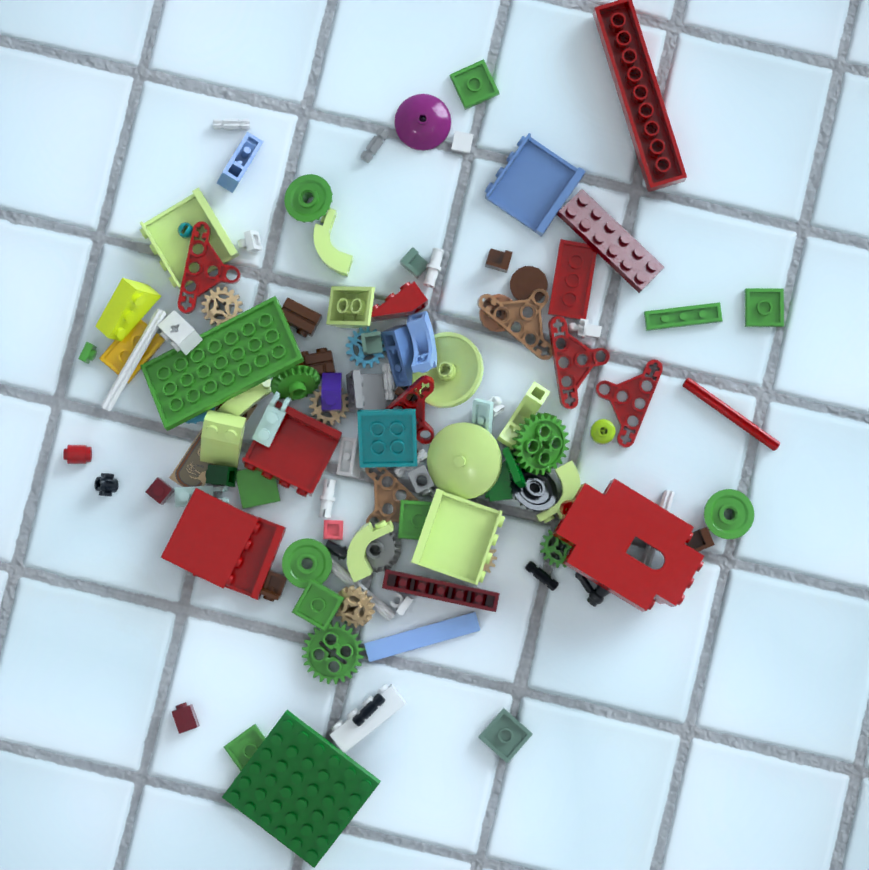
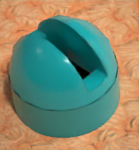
M186 222L180 224L178 227L179 235L182 238L191 237L192 225ZM187 225L188 228L186 229L184 234H182L183 229Z

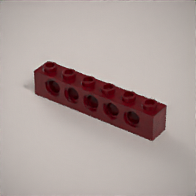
M389 569L385 570L382 584L383 589L492 612L497 610L500 593Z

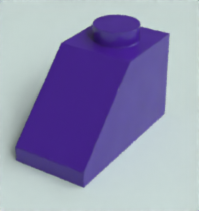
M322 373L321 405L323 412L342 411V373Z

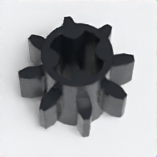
M101 473V477H97L94 483L95 490L99 491L100 496H112V493L118 490L119 485L118 480L114 478V474Z

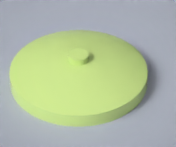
M453 332L434 334L437 349V367L425 373H413L412 384L421 376L427 375L432 377L434 380V391L425 399V403L437 408H451L467 401L479 388L484 371L483 359L477 347L465 336ZM422 383V388L425 386L429 388V383Z
M461 422L443 428L433 438L427 453L428 472L436 487L446 493L464 499L477 498L488 492L497 482L501 472L502 455L496 439L488 430L474 423Z

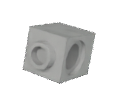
M425 465L407 473L417 494L421 493L423 496L433 491L432 487L435 485ZM419 476L427 478V484L423 487L418 486L416 483V479Z

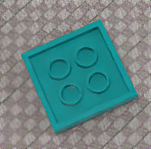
M416 409L357 411L360 468L415 467L418 465Z

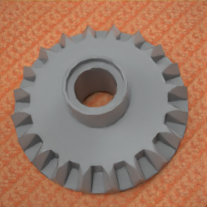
M393 530L368 544L366 555L373 572L385 571L397 563L401 554V541ZM378 545L381 551L375 553L371 550V546Z

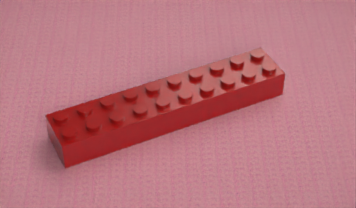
M617 0L594 7L593 17L647 191L651 192L684 182L687 175L632 0Z

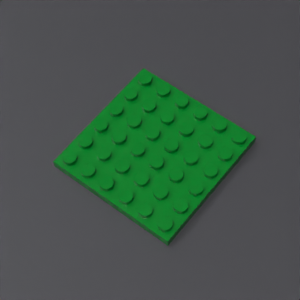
M286 710L222 798L315 868L374 792L381 780L289 710Z

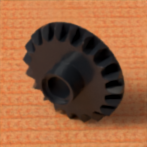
M520 468L527 486L519 488L514 483L513 478H511L509 487L512 488L511 494L515 495V500L520 502V506L524 505L526 510L532 509L533 512H542L551 508L558 496L557 487L553 479L546 472L544 475H535Z

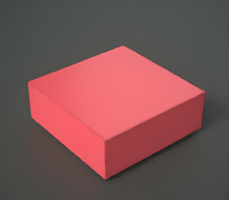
M324 520L323 539L343 540V521Z

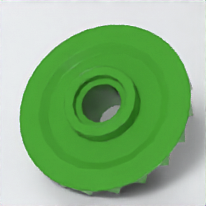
M314 174L303 175L296 178L287 188L284 198L285 207L289 215L297 221L312 223L314 220H320V217L326 215L327 210L330 209L331 202H333V193L328 182L322 177ZM313 197V200L307 203L308 199Z
M297 365L274 376L270 384L273 394L276 391L279 392V399L284 398L285 400L287 397L291 398L292 401L308 397V394H313V391L318 389L320 376L317 370L312 367Z
M734 489L718 491L708 499L704 507L705 524L714 535L722 539L739 538L747 533L753 524V505L749 498L740 491ZM726 509H730L733 513L730 520L724 517Z
M305 538L297 540L286 549L283 555L282 569L284 575L290 583L303 589L306 588L311 578L322 584L327 580L332 570L331 554L326 546L315 539ZM305 558H309L313 562L312 567L309 569L303 566Z

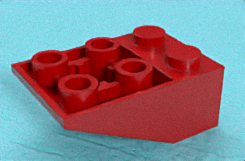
M415 281L411 284L407 282L400 287L401 290L396 295L392 293L384 299L385 303L380 306L376 304L372 307L371 322L408 317L411 314L418 313L428 305V299Z

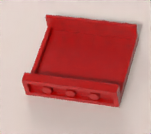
M277 401L275 407L281 409L283 403ZM288 406L286 409L287 413L271 446L267 447L253 440L245 457L242 458V463L245 464V468L253 472L255 469L262 472L261 475L269 480H272V478L278 480V484L289 489V487L296 489V493L303 497L307 495L312 496L342 437V432Z
M195 488L161 558L224 589L225 585L230 586L234 578L231 574L234 568H239L243 560L240 556L243 550L247 552L252 542L249 538L252 533L256 534L260 526L257 523L259 519Z
M254 516L259 519L257 523L260 526L256 534H251L249 540L252 542L247 552L243 550L240 556L243 560L238 569L234 568L231 574L234 578L230 586L225 585V587L259 600L261 596L260 591L263 589L269 570H271L286 527Z

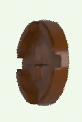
M534 266L519 268L510 280V290L516 300L527 299L536 289L547 291L548 288L545 274ZM537 292L534 297L535 301H540L544 294Z

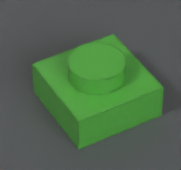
M86 342L78 359L89 364L96 357L97 347Z

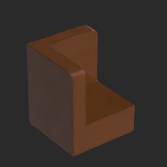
M490 249L485 267L507 273L513 252Z
M707 527L692 532L691 540L686 543L697 552L715 545Z

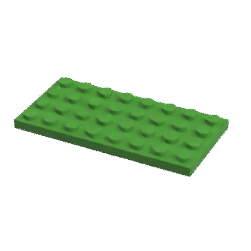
M274 296L200 334L203 340L187 355L181 350L177 352L173 348L140 366L164 428L169 431L304 362V359L277 297Z

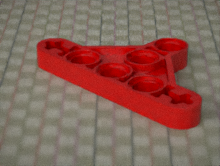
M203 221L197 222L193 227L183 274L178 308L184 314L192 313L196 308L198 297L219 283L235 284L241 278L240 271L234 266L223 264L209 243L211 229ZM202 226H204L205 230H207L206 233L204 232L202 234V239L205 240V242L195 240V238L199 239L200 233L197 231V229H201ZM201 244L203 246L201 254L193 252L195 245ZM192 263H198L200 269L198 272L192 273L189 270V266ZM212 266L218 268V274L214 277L208 275V269ZM235 270L237 272L236 279H227V272ZM187 282H195L196 288L194 291L189 292L186 290L185 285ZM184 293L194 295V298L189 297V303L192 306L188 307L187 310L182 306V303H186L187 297L183 296Z
M555 316L549 320L548 328L559 400L562 407L573 409L578 405L577 389L594 366L606 364L610 359V355L604 348L589 349L568 333L567 322L563 317ZM558 319V322H562L559 332H564V335L554 337V333H558L557 327H553V324ZM559 338L565 341L563 349L556 347V341ZM598 351H602L605 354V359L602 362H598L595 358ZM580 354H584L587 358L584 365H580L577 362V357ZM562 357L568 360L566 368H561L558 364L559 359ZM565 376L571 379V384L568 387H564L561 383L562 378ZM572 389L573 392H569V397L573 398L574 401H572L570 403L571 405L569 406L568 403H565V399H568L567 393H563V390Z
M653 359L647 362L643 373L619 384L604 380L599 382L595 388L596 394L600 398L610 401L621 427L617 435V443L623 448L630 447L634 443L661 376L663 366L658 360ZM654 363L657 364L656 368L659 369V371L653 373L652 377H656L655 381L650 377H645V374L650 375L651 369L649 365L652 366ZM643 381L651 382L652 389L650 391L642 389ZM601 384L609 386L610 391L608 394L603 395L599 392ZM619 391H624L627 394L625 402H620L617 399ZM641 398L645 401L643 409L635 407L634 402L636 399ZM630 416H635L638 419L637 426L631 427L628 425L627 420ZM624 426L629 430H635L634 434L630 432L628 438L631 441L626 442V444H623L621 436H625L627 430H623Z
M427 375L418 378L385 408L393 409L395 406H401L403 409H416L417 440L422 444H429L434 438V429L425 421V399L434 391V380ZM422 383H429V388L426 386L422 388ZM409 394H415L417 399L409 401L406 397ZM426 430L431 435L428 438H423L420 433Z

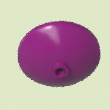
M417 94L407 98L401 103L395 114V130L398 137L405 145L415 150L426 151L438 147L445 141L450 132L451 116L447 106L440 99L429 94ZM424 116L426 117V121L421 122L419 118Z

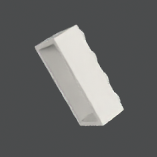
M386 683L377 690V693L385 698V702L378 706V709L368 719H365L361 726L358 727L352 719L356 714L359 715L360 711L370 701H373L372 696L362 702L363 707L361 709L355 708L346 716L347 720L344 722L339 720L332 726L330 736L342 752H347L406 705L405 699L393 684L388 686Z

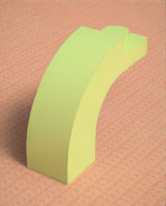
M330 208L326 215L322 216L321 223H323V226L315 223L313 233L315 248L320 259L328 268L348 277L354 258L352 255L338 251L330 242V233L337 215L336 210Z
M271 379L227 400L217 411L242 417L257 402L272 393L270 387Z
M534 381L496 440L513 450L512 445L516 444V441L512 438L518 436L515 430H521L519 423L525 424L524 418L530 419L531 414L536 415L550 391Z
M572 460L554 470L561 482L562 494L555 505L536 515L539 522L544 521V523L551 521L555 518V513L559 520L562 519L563 515L560 512L561 504L566 500H573L581 486L580 477Z
M385 520L375 524V528H373L371 522H368L355 533L347 551V567L353 582L372 574L373 569L368 561L366 548L371 541L393 531L394 525L391 520L388 522Z

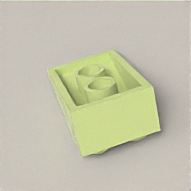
M331 286L326 324L340 328L370 326L375 287Z
M208 410L204 418L201 434L200 461L238 468L246 418Z

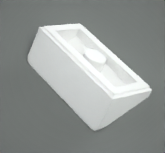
M342 437L336 475L359 478L361 468L359 466L358 438Z

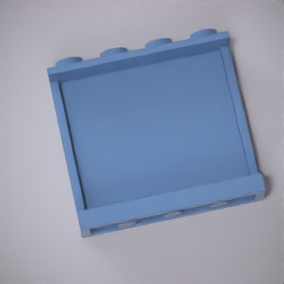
M528 133L526 137L522 136L517 143V146H519L515 153L512 151L506 159L508 164L505 168L501 167L495 175L497 179L494 184L490 182L484 192L487 193L485 199L542 237L586 171L580 167L577 169L531 138V134Z

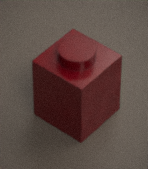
M157 477L145 492L156 502L164 505L175 490L164 480Z
M185 702L175 706L176 710L172 711V715L179 734L200 726L192 704L187 705Z

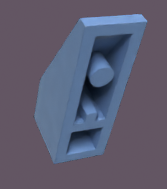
M247 132L222 172L217 184L233 193L263 141Z
M407 324L396 325L382 331L381 335L396 387L412 385L413 375L411 365L414 358L412 338Z

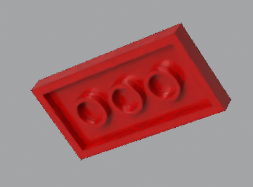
M560 239L548 315L576 320L586 319L597 255L587 243Z

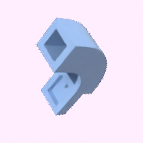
M427 311L411 314L406 322L414 348V358L411 367L413 373H425L437 367V349L434 333Z

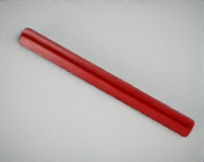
M687 378L683 387L771 450L775 451L780 446L778 440L692 379Z

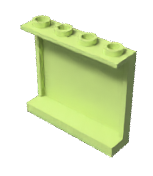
M199 187L192 191V195L147 222H140L142 226L139 229L145 239L149 238L152 244L149 247L154 255L158 254L161 261L159 263L164 271H169L171 275L169 280L174 288L178 286L181 289L191 237L182 238L179 235L178 227L182 223L186 222L194 227L197 222H206L211 229L209 243L223 264L239 256ZM187 225L183 229L182 234H184V232L188 228ZM202 226L201 229H197V231L200 233L199 239L195 238V240L205 242V240L202 239V234L204 232L206 233L207 230H205L204 226ZM201 244L195 245L193 252L201 254L203 246ZM192 263L189 266V270L192 273H196L200 269L198 263ZM210 267L208 269V274L216 270L217 267ZM193 281L187 282L186 285H185V288H186L187 286L191 285V284L194 283V282H193Z
M436 489L411 563L474 585H478V582L483 583L486 574L483 571L485 563L489 564L492 553L489 550L491 545H496L499 536L495 534L497 527H502L505 519L502 516L503 511H498Z

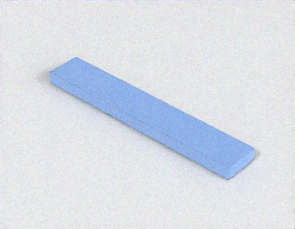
M472 612L364 643L368 660L372 662L480 631L476 613Z

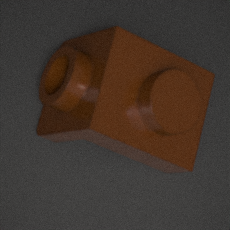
M269 570L263 589L260 591V594L264 595V599L274 601L281 598L287 581L285 575Z

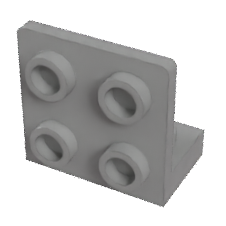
M352 370L346 375L349 413H357L358 410L385 409L387 407L383 374H360V370Z

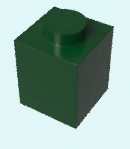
M208 464L205 474L206 483L235 487L238 468Z

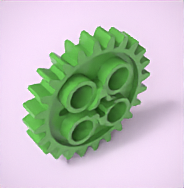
M537 412V415L531 414L530 419L524 418L525 424L519 423L521 430H515L518 436L512 438L516 441V444L512 445V447L516 448L513 455L518 456L516 462L521 463L520 468L535 475H544L545 472L551 473V468L557 469L556 463L562 464L560 458L566 457L563 452L564 450H569L565 444L570 442V440L565 439L569 433L564 431L566 426L561 424L562 420L549 413Z
M338 621L335 623V626L330 623L325 632L314 627L315 634L308 633L311 639L304 640L308 644L307 647H302V650L307 651V654L302 655V658H307L308 660L304 665H310L307 672H315L313 678L318 675L320 676L319 682L326 678L327 684H330L332 679L335 684H338L340 678L344 683L346 682L345 676L350 679L353 678L351 672L358 673L359 671L356 666H362V663L358 660L365 657L360 655V652L365 650L359 647V644L363 641L356 640L359 635L358 633L351 634L354 628L346 630L347 624H343L340 627ZM329 634L336 636V642L333 645L327 642ZM320 641L329 649H336L335 653L346 660L347 664L342 663L336 656L330 657L331 652L319 644ZM344 646L351 648V655L349 657L342 654ZM317 649H321L324 652L322 660L317 659L315 656ZM332 661H336L339 664L337 672L332 671L330 668Z

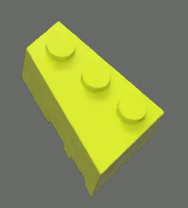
M122 278L95 327L107 338L122 341L160 299L161 295L148 284Z

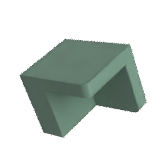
M413 247L400 260V264L417 279L427 269L428 262Z
M380 331L361 334L364 355L383 353Z

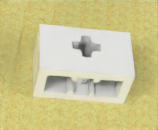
M175 310L157 325L162 331L160 335L167 342L171 340L170 345L177 352L181 350L185 355L203 340L196 330Z

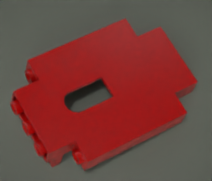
M615 478L609 482L604 493L599 492L586 483L582 484L552 534L572 546L563 562L564 565L642 612L648 609L651 610L655 601L659 604L665 603L670 607L680 605L685 598L683 593L686 588L689 589L694 582L693 576L695 572H699L704 564L702 561L704 555L685 544L693 536L692 530L694 527ZM635 537L662 553L664 564L660 569H652L626 553Z

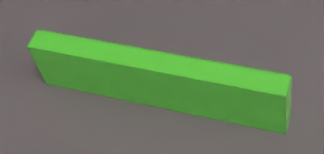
M720 302L644 311L646 331L723 321Z

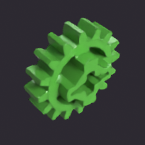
M548 530L549 536H542L545 542L540 543L541 546H544L540 553L546 554L543 557L544 560L550 559L549 565L555 562L556 568H559L560 564L566 568L567 566L563 562L567 557L566 553L572 546L552 535L553 532L551 530ZM554 536L555 542L552 546H548L550 539ZM559 541L566 546L562 553L560 550H556ZM549 553H556L560 560L554 559Z

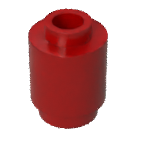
M68 445L67 449L63 451V458L67 460L68 464H87V462L92 461V447H87V445Z

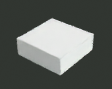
M455 131L451 150L470 154L474 134Z

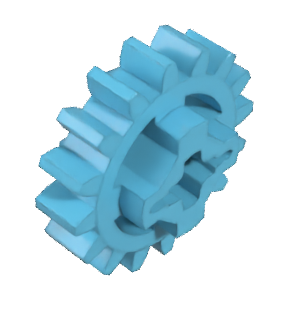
M361 327L359 328V333L353 331V338L348 336L350 343L345 346L350 348V350L346 354L352 355L349 360L351 362L356 360V366L361 363L364 369L366 364L373 368V363L376 362L379 365L378 359H384L385 356L382 353L370 354L374 358L364 360L370 355L363 354L362 340L358 338L361 337L362 333H369L370 327H367L366 331H363ZM354 345L359 349L358 356L354 353Z

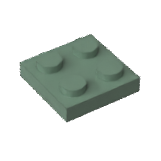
M503 708L478 738L508 763L533 733Z

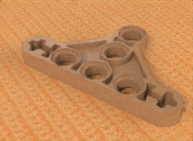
M544 289L534 290L525 300L499 302L490 294H484L478 298L477 305L479 309L541 360H548L553 356L551 344L543 337L541 310L549 300V295ZM537 292L544 294V301L542 303L535 301L534 297ZM483 298H489V303L492 306H495L496 304L498 305V307H496L493 310L492 314L489 312L492 310L489 306H482L484 304V302L482 301ZM525 307H530L533 311L532 316L529 318L524 317L522 313ZM500 309L506 312L504 320L496 318V312ZM515 321L521 326L517 333H514L510 328L511 324ZM528 334H533L535 337V342L531 345L525 342V337ZM539 340L542 342L539 344L542 348L548 347V355L542 356V351L539 348L533 349L538 345Z
M377 467L380 473L382 470L386 472L380 476L378 481L375 479L378 475L375 472L369 473L370 468H365L367 475L374 481L375 510L368 516L366 523L373 517H377L380 521L385 520L388 522L391 520L392 522H399L400 500L396 498V492L404 490L407 494L404 500H419L385 467ZM386 476L391 477L393 480V484L390 487L382 485V479ZM387 503L393 506V512L388 515L382 511L383 505Z

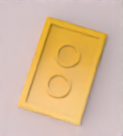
M140 320L122 341L114 340L99 359L119 375L145 331L147 324ZM157 332L128 380V384L141 370L140 365L148 362L166 341Z

